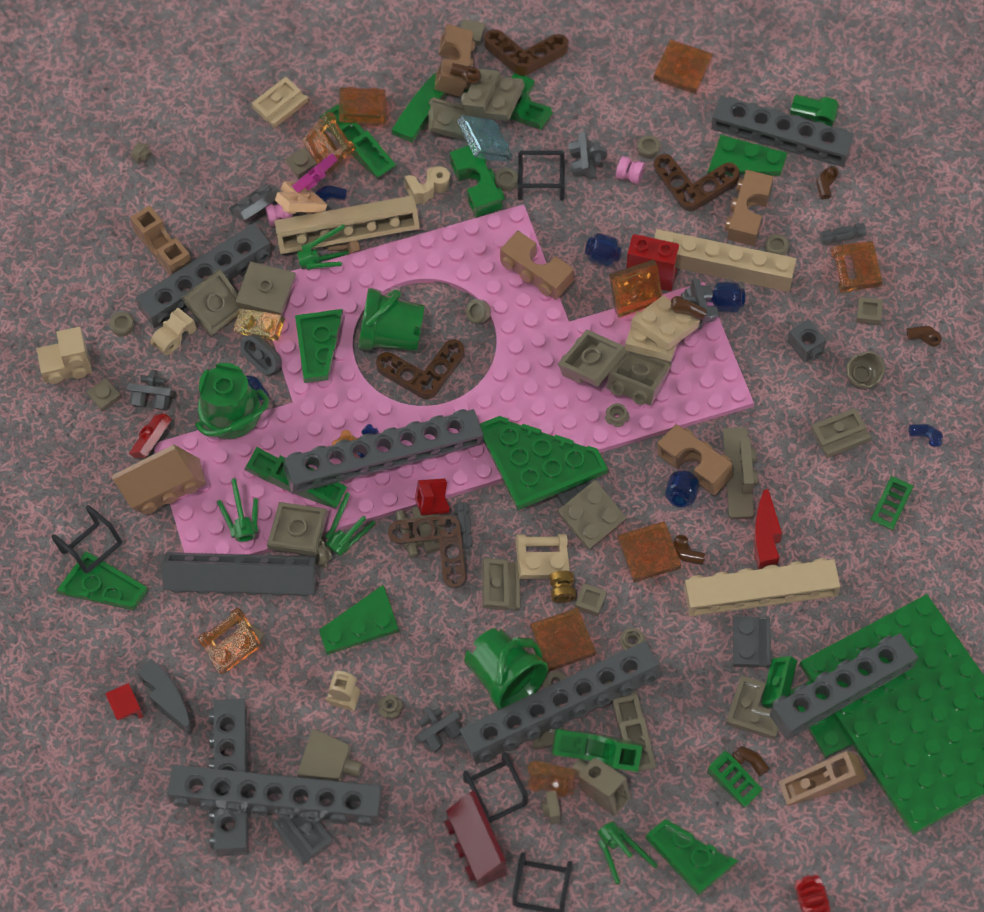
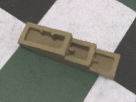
M607 681L606 684H611L613 681ZM634 690L627 696H620L612 700L611 704L620 738L642 745L638 770L640 772L654 769L656 764L638 694Z

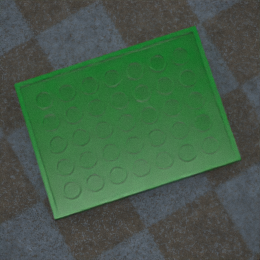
M928 594L803 659L799 664L809 681L813 683L823 672H833L844 660L849 659L852 661L858 657L857 655L862 650L868 647L873 649L878 646V643L883 638L889 635L894 637L901 633L917 655L918 659L914 668L832 714L912 835L919 833L984 796V674ZM879 658L883 663H890L887 658ZM864 669L858 670L862 675H869ZM843 681L837 682V684L841 687H848V685ZM818 693L822 700L827 699L824 694Z

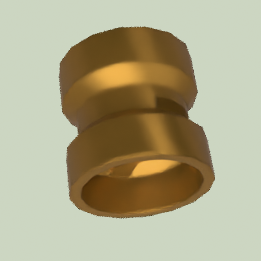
M563 570L549 575V582L553 587L551 591V600L553 602L567 603L576 599V590L572 586L574 583L573 572Z

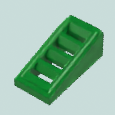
M891 476L870 521L893 531L914 486ZM891 487L904 492V496L890 491ZM887 496L901 501L900 505L887 500ZM883 504L897 509L896 513L882 508ZM879 512L892 517V522L879 517Z
M726 750L708 767L707 774L744 808L763 791L757 782ZM726 763L728 767L720 773L719 769ZM734 771L736 774L728 781L726 777ZM742 778L744 782L735 789L733 786ZM750 786L752 789L743 797L740 793Z

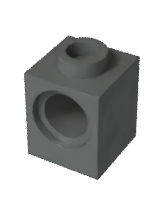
M808 319L789 331L787 342L805 363L810 359H818L824 353L826 340ZM804 341H809V342H811L812 344H811V345H807V344H805V343H803V342H804Z

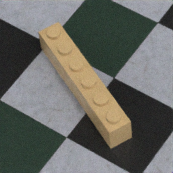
M413 195L274 220L280 254L302 250V245L311 243L341 225H345L343 230L313 248L420 229Z
M656 229L655 239L679 244L675 266L678 269L790 292L797 258Z
M819 558L810 563L792 562L788 566L781 567L769 565L759 570L746 568L738 573L728 574L727 572H719L709 577L696 575L685 580L684 585L689 617L838 596L840 590L835 560H827L826 558Z

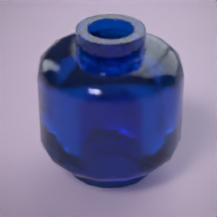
M596 233L593 237L590 236L588 238L585 255H588L590 262L608 267L614 260L618 261L621 247H618L617 238L602 233Z
M738 282L716 283L709 302L717 307L718 312L736 313L741 307H744L746 299L745 289L741 288Z
M686 470L672 473L669 476L665 489L666 498L676 507L690 506L697 498L700 486L699 480L694 474Z

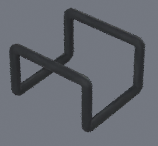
M521 150L518 152V200L521 201L523 198V188H560V200L563 201L565 199V153L563 151ZM523 155H560V184L523 183Z
M87 505L85 508L94 522L91 527L69 545L57 535L53 534L51 536L62 554L69 552L76 559L84 573L92 571L122 544V540L114 526L91 506ZM100 520L110 529L117 543L90 566L86 567L78 553L72 548L99 526Z
M505 752L502 753V762L471 777L468 771L465 770L463 772L464 783H468L472 791L475 790L489 823L528 804V794ZM507 764L522 793L523 802L489 817V812L473 781Z
M521 852L512 894L513 906L541 912H565L572 861H568L566 867L527 861L525 853ZM523 865L565 873L560 909L518 902Z

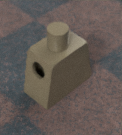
M312 729L297 775L298 778L342 782L345 774L358 778L363 763L350 759L351 748L348 744L316 729Z
M597 758L592 759L589 764L582 759L574 763L571 771L578 776L582 791L615 817L631 798L626 777Z

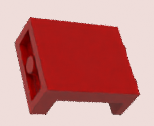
M633 234L627 253L625 282L672 292L677 274L675 266L679 244Z

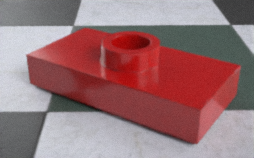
M167 414L154 415L150 423L139 432V439L129 454L134 458L147 457L172 421V418Z

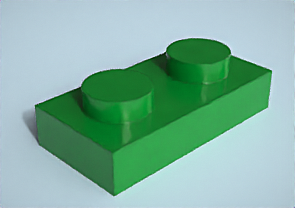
M792 656L772 658L760 705L771 709L772 703L776 699L784 695L789 697L798 660Z

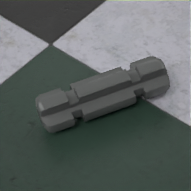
M864 223L854 224L855 227L849 225L835 228L832 232L830 230L822 231L820 239L823 245L832 244V241L837 243L854 239V236L857 238L864 237L867 232Z
M458 502L454 505V513L457 515L456 518L460 523L462 548L465 550L473 545L472 536H469L472 534L470 515H467L469 513V505L466 502Z

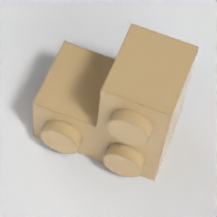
M81 327L57 331L58 344L36 348L45 384H57L64 379L84 378L87 374H92L88 348Z

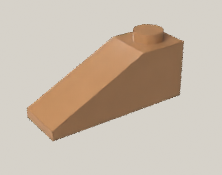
M845 751L778 782L786 805L790 806L847 789L867 780L859 756Z

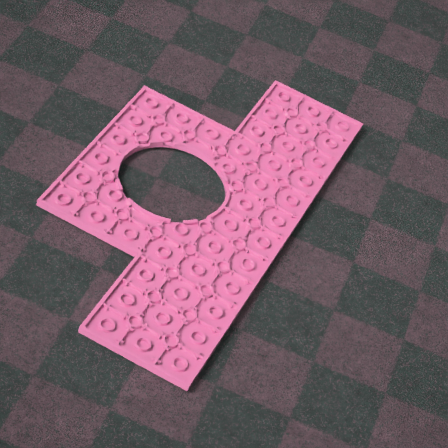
M523 204L324 261L342 262V266L315 268L311 270L300 268L291 271L296 273V279L282 317L264 313V317L275 350L281 357V369L292 403L265 410L260 415L255 428L246 435L235 439L209 437L197 430L159 441L153 448L156 454L172 445H176L198 457L201 462L206 485L198 488L194 493L177 498L176 502L170 504L184 553L261 555L274 551L268 549L267 542L279 502L326 508L328 516L322 534L324 536L330 530L347 492L350 493V497L335 532L353 527L362 516L366 517V520L362 523L364 524L394 515L399 510L408 511L416 507L415 494L418 480L445 478L447 480L446 499L503 482L482 440L481 445L341 481L339 483L347 486V489L335 509L292 494L245 471L244 469L256 447L277 458L280 455L286 458L294 452L305 453L312 451V449L318 446L329 447L335 445L341 440H356L364 434L372 433L375 435L383 433L384 430L391 427L398 429L406 427L411 422L419 421L422 423L438 415L445 417L453 415L454 412L461 409H466L467 411L474 409L479 424L497 416L508 418L510 422L519 425L526 424L541 429L543 433L552 436L556 434L573 440L576 444L597 448L599 453L668 433L676 424L685 428L753 407L754 402L719 317L713 322H705L701 329L694 330L677 343L672 361L669 362L672 363L670 372L661 384L660 392L651 406L648 404L639 405L632 398L623 394L620 396L614 395L610 389L606 388L609 374L598 387L586 381L580 384L563 376L558 363L586 330L625 347V342L631 328V321L636 311H643L663 295L670 300L675 296H681V293L689 287L569 321L560 297L555 300L551 296L543 295L538 287L532 283H526L518 273L506 269L500 262V249L517 231H520L537 243V255L532 261L539 265L547 264ZM435 281L449 284L451 287L459 289L464 293H469L475 299L485 300L491 309L490 319L494 326L497 340L496 352L493 363L485 377L465 395L438 405H408L382 395L361 374L355 361L353 343L355 329L364 315L368 288L380 290L385 295L394 287L416 283H434ZM712 300L706 302L707 306H714ZM343 309V317L329 379L304 383L295 315ZM615 403L624 405L629 413L628 421L624 422V425L620 427L608 424L605 420L606 409ZM454 428L448 429V431L453 434L459 433L458 430ZM431 434L424 435L429 440L435 439ZM408 440L401 441L405 446L412 445ZM380 446L377 448L381 452L389 451L388 448L384 446ZM354 453V456L357 458L365 457L363 453ZM336 458L330 460L333 464L342 463ZM308 465L315 470L318 469L315 465ZM233 478L237 481L244 517H248L250 521H252L253 499H258L257 526L259 532L255 534V538L251 541L237 542L235 538H231L230 529L217 504L218 500L222 501L234 525L235 520L238 519V513L231 482Z

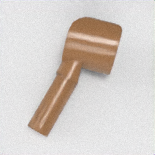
M355 240L343 245H328V251L348 250V253L352 254L361 251V246Z

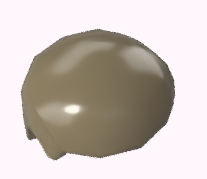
M872 351L854 355L846 367V375L850 383L860 389H869L876 386L885 374L884 361L880 355Z

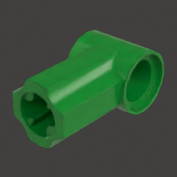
M795 94L790 114L811 119L814 122H822L832 127L839 103L830 97H822L820 100Z

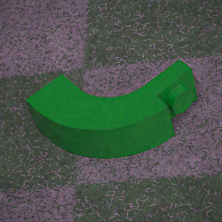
M555 728L551 754L589 761L597 758L614 769L638 772L642 745L598 733Z

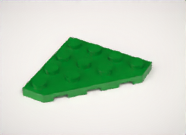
M497 416L480 423L483 433L482 440L517 510L608 473V468L597 448L576 444L573 440L556 434L552 436L543 433L541 429L526 424L519 425L510 422L508 418Z

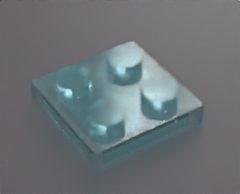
M462 115L457 120L475 157L507 162L512 157L508 143L504 140L495 120Z

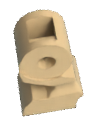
M431 167L427 170V181L424 184L419 183L416 176H404L405 189L409 196L413 195L415 204H425L427 200L434 197V192L444 193L448 190L450 186V173L444 167Z
M177 308L171 312L169 320L164 321L163 327L153 334L150 342L165 356H168L180 347L184 331L191 335L197 330V327L191 317Z
M335 671L326 701L332 706L355 711L361 691L360 688L355 686L357 678L344 671Z

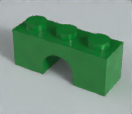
M476 143L449 152L450 165L458 182L466 179H473L478 182L476 186L467 189V201L475 218L502 210V201L505 200L502 189L500 187L497 188L494 183L496 182L495 175L492 169H488L486 166L487 160L483 150L479 151Z

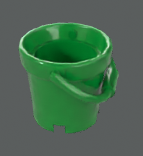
M394 287L387 295L382 294L380 290L368 288L358 349L372 350L375 347L417 352L425 305L398 299L401 296V289L399 287Z
M231 363L215 364L216 368L210 371L209 369L205 370L199 379L198 417L200 421L195 423V427L205 436L235 439L246 435L255 428L260 415L268 408L270 401L262 389L255 390L249 385L247 377L243 374L240 367ZM258 396H260L263 399L262 406L260 404Z
M496 628L484 632L473 642L477 647L473 654L469 650L465 654V665L488 691L491 702L497 710L536 693L548 673V666L543 660L541 649L532 638L515 637L512 639L501 628L500 632ZM532 647L535 654H530L524 648Z

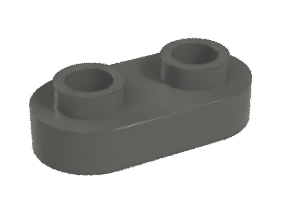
M249 335L242 339L240 344L241 353L261 373L269 375L280 370L282 364L280 355L259 335Z

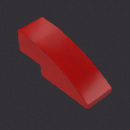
M769 489L763 490L754 526V554L758 570L769 565L778 566L779 555L775 544L780 543L782 531Z

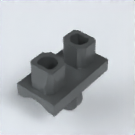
M586 132L579 133V140L568 143L571 156L573 158L581 156L580 160L570 163L571 172L575 177L586 175L589 180L596 179L595 165H600L601 160L607 157V149L600 146L599 142L592 143V141L587 139Z
M693 279L691 281L692 285L681 293V297L707 310L706 316L700 320L699 327L697 328L701 329L705 322L715 321L719 313L716 306H707L706 304L712 298L711 286L701 285L700 279Z
M153 369L150 371L149 376L141 375L140 382L148 383V386L128 383L127 390L131 392L130 405L145 407L146 396L151 395L154 396L153 408L166 411L170 398L174 399L175 391H172L170 388L156 387L157 384L165 385L166 379L158 377V371Z
M426 706L422 709L424 717L418 720V723L421 727L428 723L431 726L414 736V739L417 743H422L431 753L443 745L436 732L443 729L449 739H453L461 733V726L457 720L460 716L454 711L437 721L436 718L443 714L440 707L431 711Z

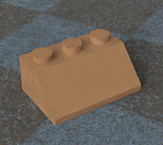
M172 445L112 475L113 481L130 507L142 514L154 513L157 508L165 504L174 503L177 501V498L194 493L198 488L206 485L200 459L176 445Z

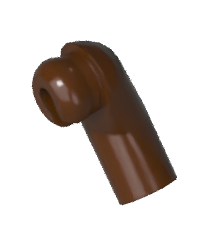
M456 63L452 64L450 74L460 76L470 84L480 81L481 75L477 68Z
M834 166L824 169L816 179L820 199L822 200L832 197L829 186L839 175L838 169Z
M675 296L671 299L670 307L675 313L691 315L700 320L706 316L707 310L683 299L681 296Z
M926 325L906 329L908 340L921 339L930 346H938L942 341L940 333L931 326Z
M685 535L676 536L673 542V549L680 560L703 565L705 553L691 550L688 538Z
M741 746L732 753V757L739 764H742L745 760L748 761L759 776L764 775L770 770L759 753Z

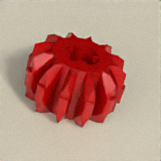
M808 875L796 880L795 890L802 912H830L831 909L825 887L818 875Z

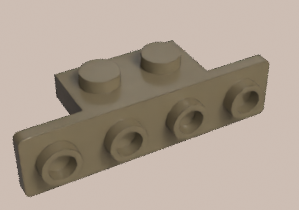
M746 427L724 428V455L732 461L734 475L726 483L729 518L750 519L754 517L753 487L758 485V471L753 470V462H756V447L751 448V438L748 439Z

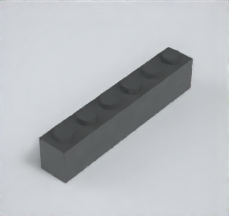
M166 552L162 562L163 590H170L174 593L184 591H196L201 594L210 591L221 592L222 594L245 592L248 595L270 593L274 596L296 594L303 597L314 594L316 587V556Z

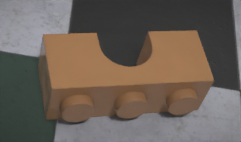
M450 24L446 25L440 38L438 55L448 59L443 58L436 72L434 90L461 97L464 89L469 88V83L464 78L450 74L453 63L472 67L473 58H470V55H472L475 47V41H472L473 31Z
M746 170L744 179L739 178L736 189L739 192L738 198H733L730 211H734L733 216L727 217L724 229L728 231L727 240L755 246L762 215L752 213L748 208L754 205L767 206L774 176Z
M150 205L130 217L134 233L169 276L191 263L189 252L177 238L172 240L164 227L163 221Z
M517 231L500 249V262L506 269L518 273L526 283H532L538 287L543 295L551 296L557 300L574 281V268L556 256L544 265L534 263L532 259L537 255V243L520 231Z
M676 424L657 443L658 455L676 469L686 461L699 462L700 464L694 469L695 482L714 496L734 476L732 461L726 455H720L714 451L709 443L701 442L687 428L683 429Z

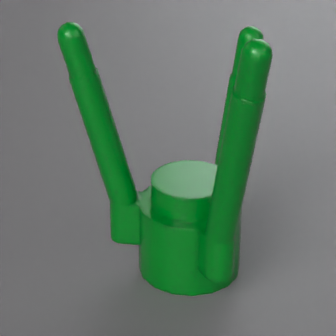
M345 225L331 230L311 243L302 245V250L297 253L301 268L311 270L342 266V262H320L349 255L348 251L319 256L318 250H313L312 248L343 230Z
M233 478L231 482L238 513V519L235 520L234 525L222 501L218 500L217 504L230 529L231 538H235L237 542L251 541L255 538V534L259 532L257 526L258 499H253L252 521H250L248 517H244L237 481Z
M348 492L340 504L330 530L325 535L328 539L325 545L339 556L344 552L346 553L355 542L376 524L375 521H371L351 539L350 537L366 520V517L362 516L347 534L341 530L335 533L350 497Z
M614 821L605 824L597 832L601 838L598 844L603 850L617 885L620 884V879L608 847L611 849L620 847L628 858H632V853L624 844V841H626L653 868L658 867V864L625 833L622 827L619 828Z

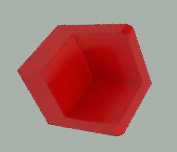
M445 478L418 480L415 501L421 515L449 513L450 508L445 498L447 480Z
M129 683L105 693L117 720L124 719L135 713L139 719L143 718Z

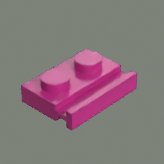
M331 153L294 183L292 187L297 193L304 188L309 191L326 176L325 171L338 159Z

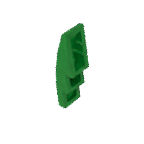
M436 73L424 83L402 112L392 128V135L413 143L420 130L425 129L429 122V101L433 97L445 100L448 96V93L434 90Z
M469 88L464 89L463 93H468ZM521 93L510 118L541 130L553 112L551 107L532 102L529 95Z
M338 104L319 117L320 122L340 144L377 179L396 166L368 130L364 131L353 117L349 118Z
M256 447L244 470L291 492L284 470L285 457L280 455L277 458ZM308 465L306 466V468H307L308 470H311V471H314V470H315V469L311 468V467L308 466ZM337 482L295 494L336 509L347 486Z

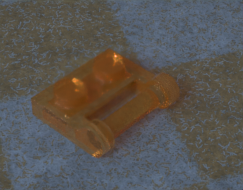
M332 112L324 114L302 138V142L317 164L331 153L338 159L325 171L328 175L347 155L355 151L352 141H348L336 123V117ZM329 127L340 144L338 149L326 133L325 129Z
M873 241L837 245L831 248V255L835 258L840 280L838 286L841 293L882 286L883 281ZM845 255L851 256L856 279L849 280L844 259Z
M238 607L230 612L229 617L209 632H203L198 636L199 643L205 648L219 674L226 673L261 647L245 614ZM236 623L238 624V630L215 645L213 641Z
M540 761L529 763L528 774L530 778L528 780V787L531 791L538 792L541 789L556 791L559 797L573 796L576 770Z

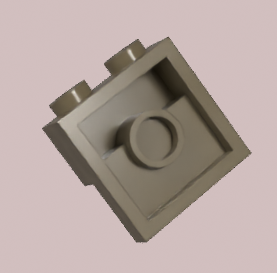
M478 69L481 75L480 81L475 84L469 83L468 93H463L461 96V105L467 116L509 121L525 86L523 80L501 77L499 71Z
M586 330L576 340L571 349L563 355L558 366L563 376L580 384L586 381L598 387L624 356L626 349L619 343Z
M626 351L624 356L610 371L606 388L610 389L616 396L623 394L632 398L639 405L648 404L651 406L660 392L661 384L670 372L672 363Z

